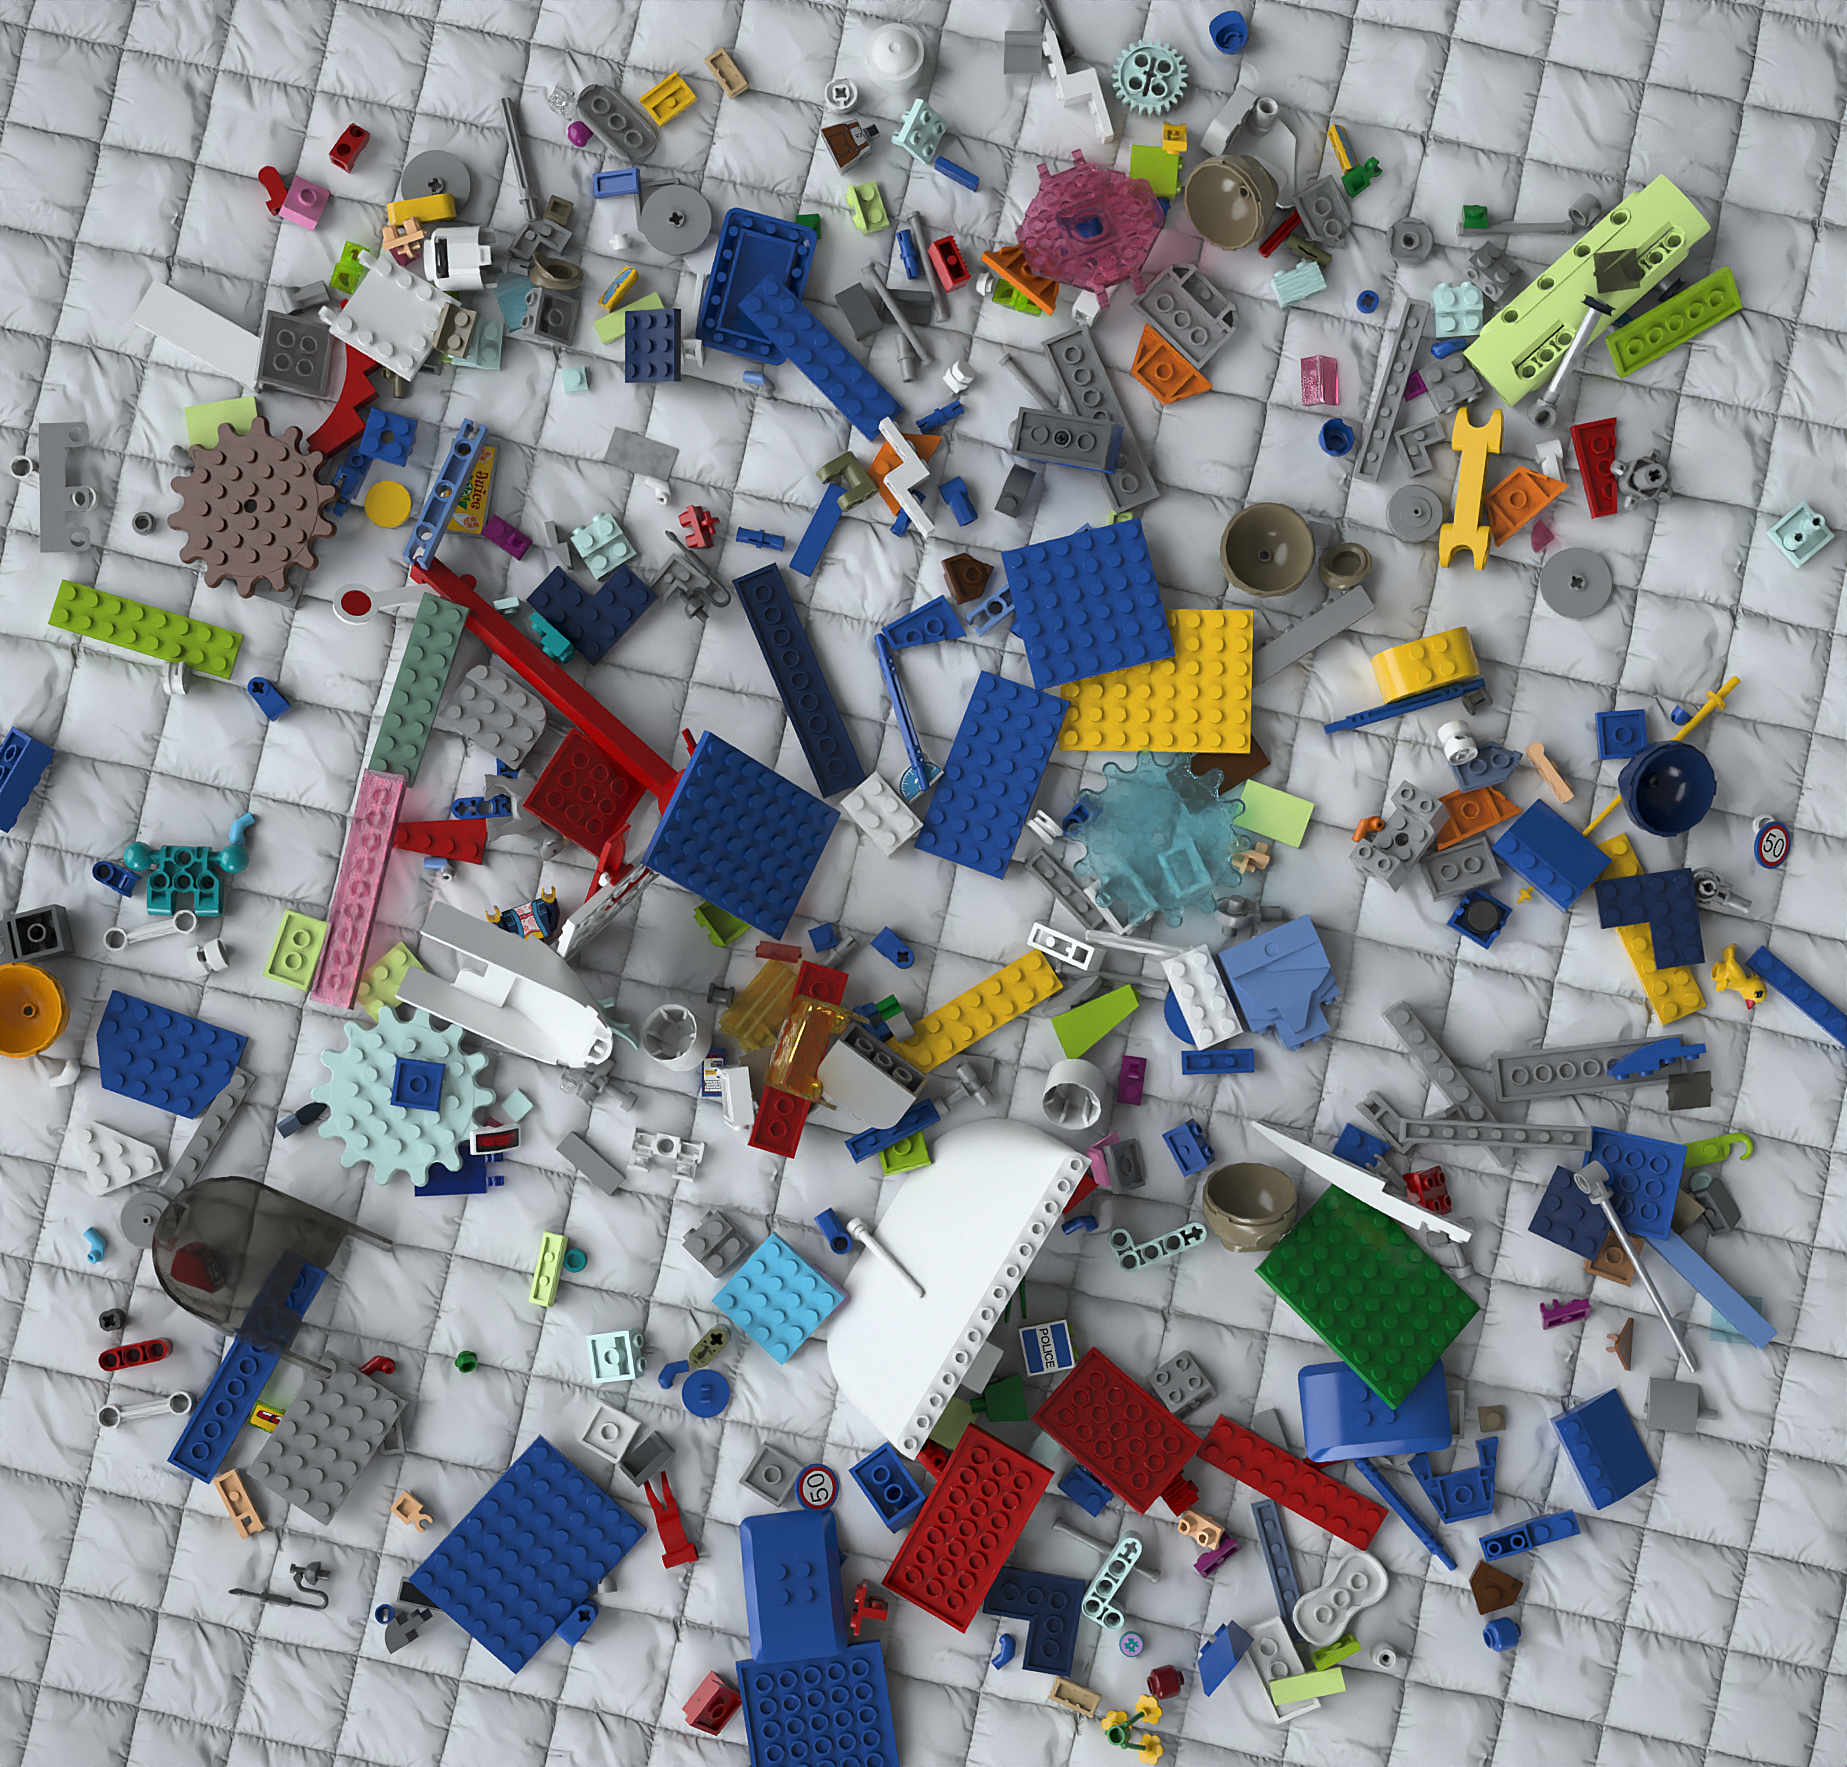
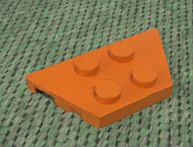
M1028 243L1017 244L1014 247H1002L999 252L990 253L988 250L983 253L982 261L1049 316L1053 314L1056 309L1055 301L1059 293V283L1062 277L1061 270Z
M1148 323L1144 326L1130 375L1163 406L1206 392L1213 387L1203 375Z
M901 433L905 440L912 442L918 458L924 459L927 464L942 440V437L937 435ZM886 439L867 472L880 488L878 493L891 510V513L896 517L902 506L883 481L888 473L904 462Z
M1518 466L1484 497L1494 543L1497 548L1569 486L1564 482L1523 466Z
M1491 786L1463 794L1459 789L1437 799L1445 805L1451 816L1437 834L1436 848L1440 851L1522 813V810Z

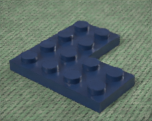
M623 564L593 597L560 566H557L526 601L593 666H596L659 596L626 564Z
M1691 868L1593 882L1600 929L1649 922L1655 969L1705 963Z
M1002 1566L984 1598L982 1613L1029 1621L1022 1670L1070 1677L1085 1579Z

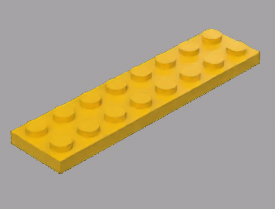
M1625 832L1596 845L1612 862L1594 881L1644 874ZM1649 922L1615 927L1661 1026L1707 1006L1688 965L1655 969Z
M1035 948L913 1024L911 1027L916 1035L901 1044L898 1043L895 1037L884 1042V1044L923 1074H926L1064 987L1042 952Z

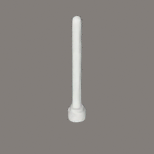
M859 1217L852 1219L846 1227V1231L852 1238L861 1239L915 1297H921L923 1294L921 1288L869 1235L867 1224Z

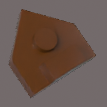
M961 553L941 561L945 571L944 579L951 596H955L958 606L979 599L982 596L993 571V566L987 563L984 564L966 553Z
M1480 1559L1469 1579L1480 1615L1513 1605L1524 1584L1522 1581Z

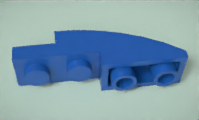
M1680 1037L1658 1040L1626 1054L1615 1062L1606 1073L1607 1076H1614L1615 1080L1630 1078V1073L1637 1072L1639 1077L1653 1075V1070L1660 1069L1659 1060H1661V1064L1676 1062L1675 1057L1684 1056L1685 1060L1699 1059V1054L1706 1053L1705 1043L1681 1046Z
M1572 1508L1551 1515L1550 1513L1510 1525L1480 1537L1479 1541L1486 1562L1532 1550L1535 1546L1581 1534Z

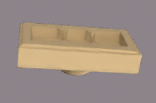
M721 47L704 59V63L730 100L750 87L724 47Z
M1058 1675L1048 1695V1699L1090 1718H1093L1102 1698V1694Z

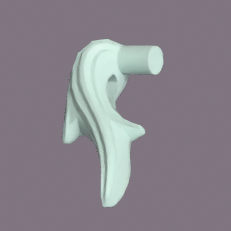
M610 997L596 1000L611 1032L625 1038L638 1050V1040L628 1029L630 1023L618 1022L611 1018L606 1011V1008L616 1006L615 998Z

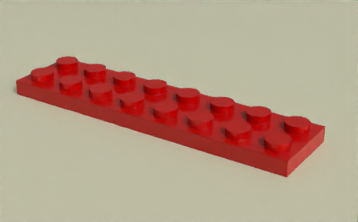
M802 960L748 1139V1146L794 1159L817 1084L818 1068L826 1054L849 974Z
M1221 1413L1196 1453V1456L1362 1551H1366L1389 1512V1509L1320 1469L1307 1464L1304 1460Z

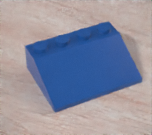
M1538 799L1500 837L1491 849L1495 856L1563 914L1612 862L1606 854L1541 799Z
M1615 1388L1550 1418L1591 1506L1597 1511L1621 1500L1657 1477L1654 1467Z

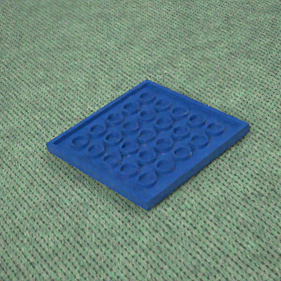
M1140 518L1001 552L1036 691L1175 657Z
M880 1638L848 1643L846 1651L837 1656L771 1664H759L753 1658L736 1661L752 1767H900Z

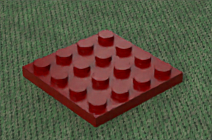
M572 727L521 807L597 859H600L605 842L623 827L647 788L596 742L575 727Z

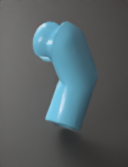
M250 811L234 821L231 826L229 839L234 844L242 846L246 842L243 835L245 828L256 822L255 817Z
M90 1227L83 1235L92 1244L87 1258L89 1262L94 1264L104 1259L106 1241L93 1227Z

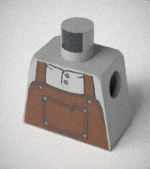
M857 119L820 129L821 137L841 176L872 154L869 142L880 137L875 124L862 129Z

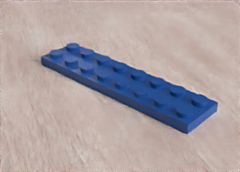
M772 272L737 305L870 443L881 433L879 430L880 421L886 417L893 421L904 410L888 391Z

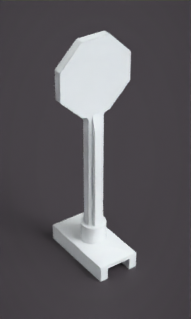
M709 234L706 241L698 249L683 255V261L694 274H697L689 333L686 335V338H681V365L685 364V359L697 360L698 367H703L704 364L702 340L696 339V328L703 305L707 276L711 274L719 242L718 236L714 234Z

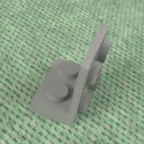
M1183 1350L1147 1376V1379L1170 1412L1180 1421H1183L1218 1396L1186 1350Z

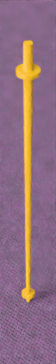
M1734 675L1716 694L1708 691L1705 696L1709 701L1672 740L1682 742L1715 708L1723 711L1726 708L1723 699L1741 682L1740 679ZM1621 794L1581 833L1585 838L1622 802ZM1532 886L1526 891L1523 888L1519 891L1521 897L1516 901L1517 904H1520L1524 899L1527 901L1532 899L1530 895L1534 890Z

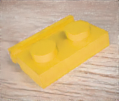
M676 71L639 98V102L659 128L663 127L697 101V97Z

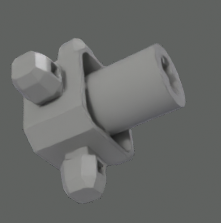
M1652 447L1646 451L1644 457L1627 463L1621 460L1613 461L1610 470L1618 477L1620 476L1617 482L1619 491L1627 495L1622 503L1623 509L1632 512L1642 501L1655 497L1669 499L1671 497L1673 489L1665 483L1667 478L1666 470L1662 465L1657 464L1661 456L1660 450Z

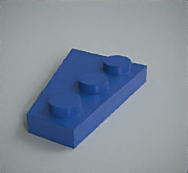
M944 595L937 597L881 629L893 651L967 637Z

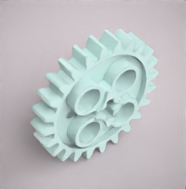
M1151 38L1148 39L1147 45H1144L1141 39L1138 41V47L1130 43V52L1123 49L1121 53L1123 58L1117 56L1116 63L1118 65H1113L1112 71L1117 73L1111 76V81L1116 82L1113 84L1112 89L1120 90L1116 94V98L1123 97L1122 106L1129 103L1130 112L1138 108V115L1140 116L1143 110H1147L1148 117L1151 116L1152 110H1155L1158 116L1161 113V108L1168 112L1170 110L1169 103L1176 106L1178 101L1175 97L1182 99L1183 92L1181 90H1186L1187 86L1186 83L1182 82L1188 78V74L1183 73L1186 71L1187 66L1179 65L1183 61V56L1176 58L1177 49L1170 52L1168 50L1169 43L1161 47L1159 39L1155 45H1152ZM1155 58L1156 64L1146 97H1143L1151 61ZM1137 60H1144L1147 65L1145 67H1138L1135 62ZM1164 65L1170 71L1168 73H1161L1158 67ZM1137 82L1141 85V88L1134 90L1129 84ZM1154 88H1160L1163 90L1164 94L1157 96L1152 92V90Z

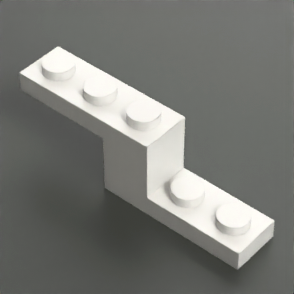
M1055 31L1045 33V41L1042 42L1044 55H1049L1051 64H1048L1051 78H1055L1058 85L1055 86L1058 101L1062 100L1064 107L1088 101L1090 113L1096 116L1098 122L1095 123L1098 138L1102 137L1104 144L1112 142L1114 132L1095 67L1067 75Z
M886 417L880 421L879 430L904 463L888 473L883 482L926 539L933 534L935 522L929 513H924L920 508L921 503L917 496L909 492L928 480L930 468L924 459H919L915 454L916 449L912 442L905 440L901 435L902 430L898 423Z

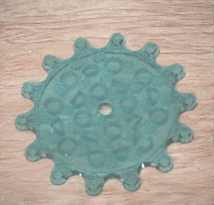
M1142 748L1136 755L1137 765L1131 771H1124L1113 761L1103 765L1102 773L1107 781L1104 790L1096 792L1084 788L1079 791L1077 800L1082 806L1086 807L1089 817L1083 823L1071 824L1067 829V836L1072 841L1083 843L1086 846L1087 853L1084 858L1075 862L1073 871L1078 877L1093 875L1100 880L1101 888L1095 895V902L1099 907L1106 908L1114 901L1122 900L1129 907L1128 921L1133 926L1142 925L1146 916L1151 911H1159L1163 914L1166 925L1176 929L1183 923V910L1185 907L1195 905L1206 915L1214 914L1218 908L1217 901L1213 896L1214 888L1220 884L1234 888L1242 883V875L1232 867L1231 857L1235 853L1249 851L1252 847V840L1248 835L1236 833L1232 823L1236 817L1241 816L1245 812L1246 805L1241 799L1224 800L1219 796L1218 788L1224 780V774L1221 770L1214 768L1203 776H1197L1190 769L1191 756L1188 752H1177L1174 755L1173 761L1163 766L1156 762L1154 753L1150 749ZM1158 832L1163 833L1166 837V842L1161 845L1156 844L1153 841V835Z

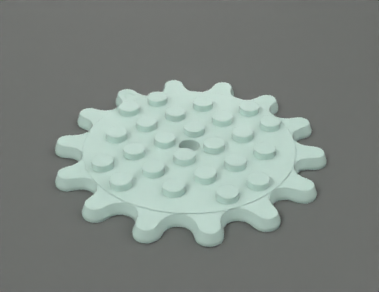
M383 1005L378 1011L379 1022L375 1028L366 1029L358 1021L350 1020L344 1027V1032L349 1039L348 1048L342 1052L326 1049L321 1053L320 1060L323 1065L331 1070L332 1079L328 1084L315 1086L311 1091V1097L315 1102L327 1104L331 1109V1116L327 1121L320 1124L318 1132L323 1139L340 1137L345 1140L346 1150L341 1157V1164L346 1169L355 1168L362 1161H370L375 1168L374 1181L380 1186L388 1185L397 1170H405L409 1173L412 1183L415 1186L422 1187L428 1183L429 1167L435 1162L444 1164L450 1171L459 1170L463 1165V1159L458 1152L460 1142L470 1140V1131L484 1127L475 1119L476 1110L482 1106L494 1104L496 1094L492 1089L480 1087L476 1082V1075L480 1070L487 1067L489 1059L483 1052L466 1054L462 1051L461 1041L466 1035L465 1028L453 1023L446 1030H437L432 1023L433 1014L417 1008L412 1020L404 1022L398 1018L393 1006ZM397 1057L446 1064L439 1112L390 1105Z

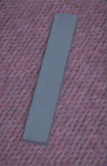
M1271 1498L1250 1503L1281 1617L1294 1645L1306 1642L1307 1640L1299 1633L1293 1621L1294 1607L1301 1598L1276 1503Z

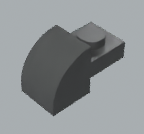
M1015 463L1003 486L995 510L1016 519L1036 476V472Z
M429 1608L421 1613L417 1609L408 1615L404 1611L389 1622L385 1631V1644L390 1654L419 1637L414 1628L433 1617Z

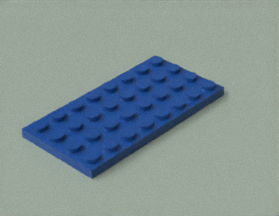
M981 670L943 769L944 773L940 777L914 848L1004 880L1070 707V701L1042 691H1036L1031 687Z

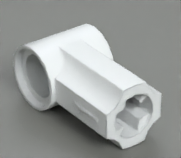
M1556 439L1534 444V457L1536 463L1540 465L1542 474L1566 483L1561 461L1563 459V452L1560 441Z

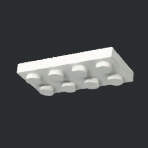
M1205 943L1161 962L1199 1051L1243 1032Z
M1281 1615L1244 1629L1254 1638V1641L1244 1655L1276 1724L1320 1707L1321 1702L1318 1697L1277 1706L1274 1704L1269 1680L1306 1672Z

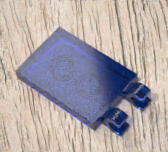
M458 1146V1152L463 1159L462 1167L457 1171H450L440 1162L433 1163L429 1167L428 1183L422 1187L414 1185L415 1197L488 1193V1186L504 1185V1176H487V1162L503 1161V1152L472 1155L470 1146Z

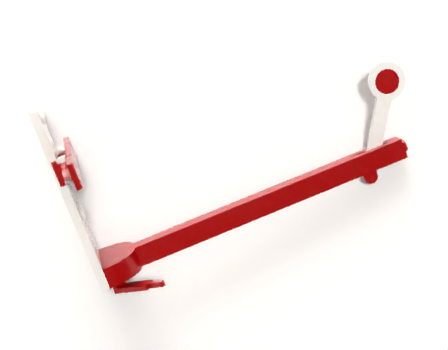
M419 555L414 559V565L411 564L410 577L419 585L374 592L362 584H347L337 590L333 598V610L339 619L351 625H364L371 622L376 617L379 609L421 602L425 592L471 608L465 626L658 798V808L663 817L686 768L681 769L679 772L673 769L475 592L477 581L474 576L464 574L459 578L435 556L427 571L422 569L419 562L416 561L418 557H423ZM685 728L682 734L688 745L687 750L692 757L697 744L690 730ZM627 823L605 842L584 905L569 917L566 924L562 927L563 933L558 939L560 943L556 953L565 962L573 957L660 876V874L640 864L647 847L629 864L625 861L626 841L632 827Z

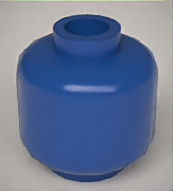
M1508 1617L1487 1622L1483 1630L1485 1644L1496 1652L1515 1648L1521 1636L1519 1625Z

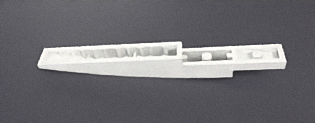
M1255 1119L1251 1124L1261 1134L1299 1162L1381 1212L1417 1230L1425 1222L1427 1223V1228L1438 1233L1442 1230L1450 1234L1449 1238L1456 1242L1463 1243V1241L1468 1242L1474 1230L1386 1190L1385 1187L1388 1179L1259 1119Z

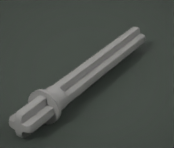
M502 98L499 100V105L521 197L519 203L523 205L527 221L539 220L536 206L538 197L534 195L513 104L511 98Z

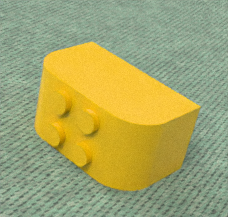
M1466 626L1388 649L1370 659L1384 704L1469 679L1481 673Z

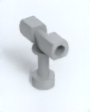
M607 1058L594 1067L596 1071L588 1082L585 1081L576 1095L589 1103L596 1091L601 1093L604 1090L622 1102L620 1107L629 1112L639 1096L631 1091L627 1095L609 1082L611 1077L608 1074L616 1063Z
M964 1059L955 1066V1071L962 1079L959 1081L961 1087L944 1098L941 1095L937 1096L932 1100V1103L938 1113L943 1116L950 1111L949 1106L964 1095L968 1097L974 1095L982 1107L991 1103L994 1100V1095L985 1083L979 1082L976 1078V1071L968 1060Z
M1472 1217L1457 1221V1223L1474 1230V1232L1477 1231ZM1433 1230L1425 1233L1430 1247L1445 1243L1446 1247L1451 1246L1458 1267L1454 1269L1458 1279L1476 1273L1473 1263H1467L1461 1244L1450 1239V1234L1442 1230L1440 1233Z

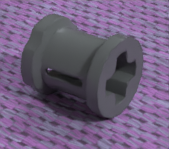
M1481 686L1479 691L1469 697L1464 696L1461 698L1465 709L1471 716L1475 715L1476 711L1482 707L1493 704V700L1484 686Z
M711 983L707 1003L725 1004L728 1008H731L735 987L725 988Z
M119 1308L104 1311L99 1317L100 1327L107 1332L122 1328L126 1323L125 1313ZM114 1315V1321L116 1323L111 1325V1318H109V1316Z

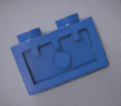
M1193 1118L1162 1135L1184 1178L1215 1161L1212 1147L1206 1143L1201 1126Z
M1075 1463L1057 1487L1093 1517H1096L1114 1496L1111 1493V1489L1102 1481H1096L1092 1477L1093 1474L1083 1465L1079 1467Z

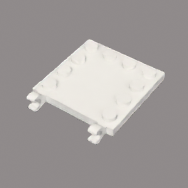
M362 250L358 258L360 259V264L371 269L339 316L325 306L322 307L318 314L321 316L320 319L331 325L329 329L331 334L411 382L434 349L432 347V337L440 322L439 315L445 303L449 302L461 308L462 303L382 254L377 260L369 252Z

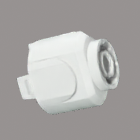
M481 226L437 228L432 233L431 239L424 241V267L427 280L434 281L436 287L441 291L497 288L498 275H487V268L485 267V265H492L491 246H486V244L496 243L494 229L482 228Z

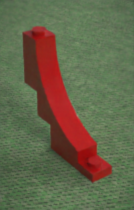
M347 298L339 303L342 309L348 303ZM346 342L347 368L339 400L327 420L316 432L306 439L310 445L307 447L310 454L316 450H322L327 454L328 460L363 437L366 424L357 412L380 397L367 377L383 367V365Z

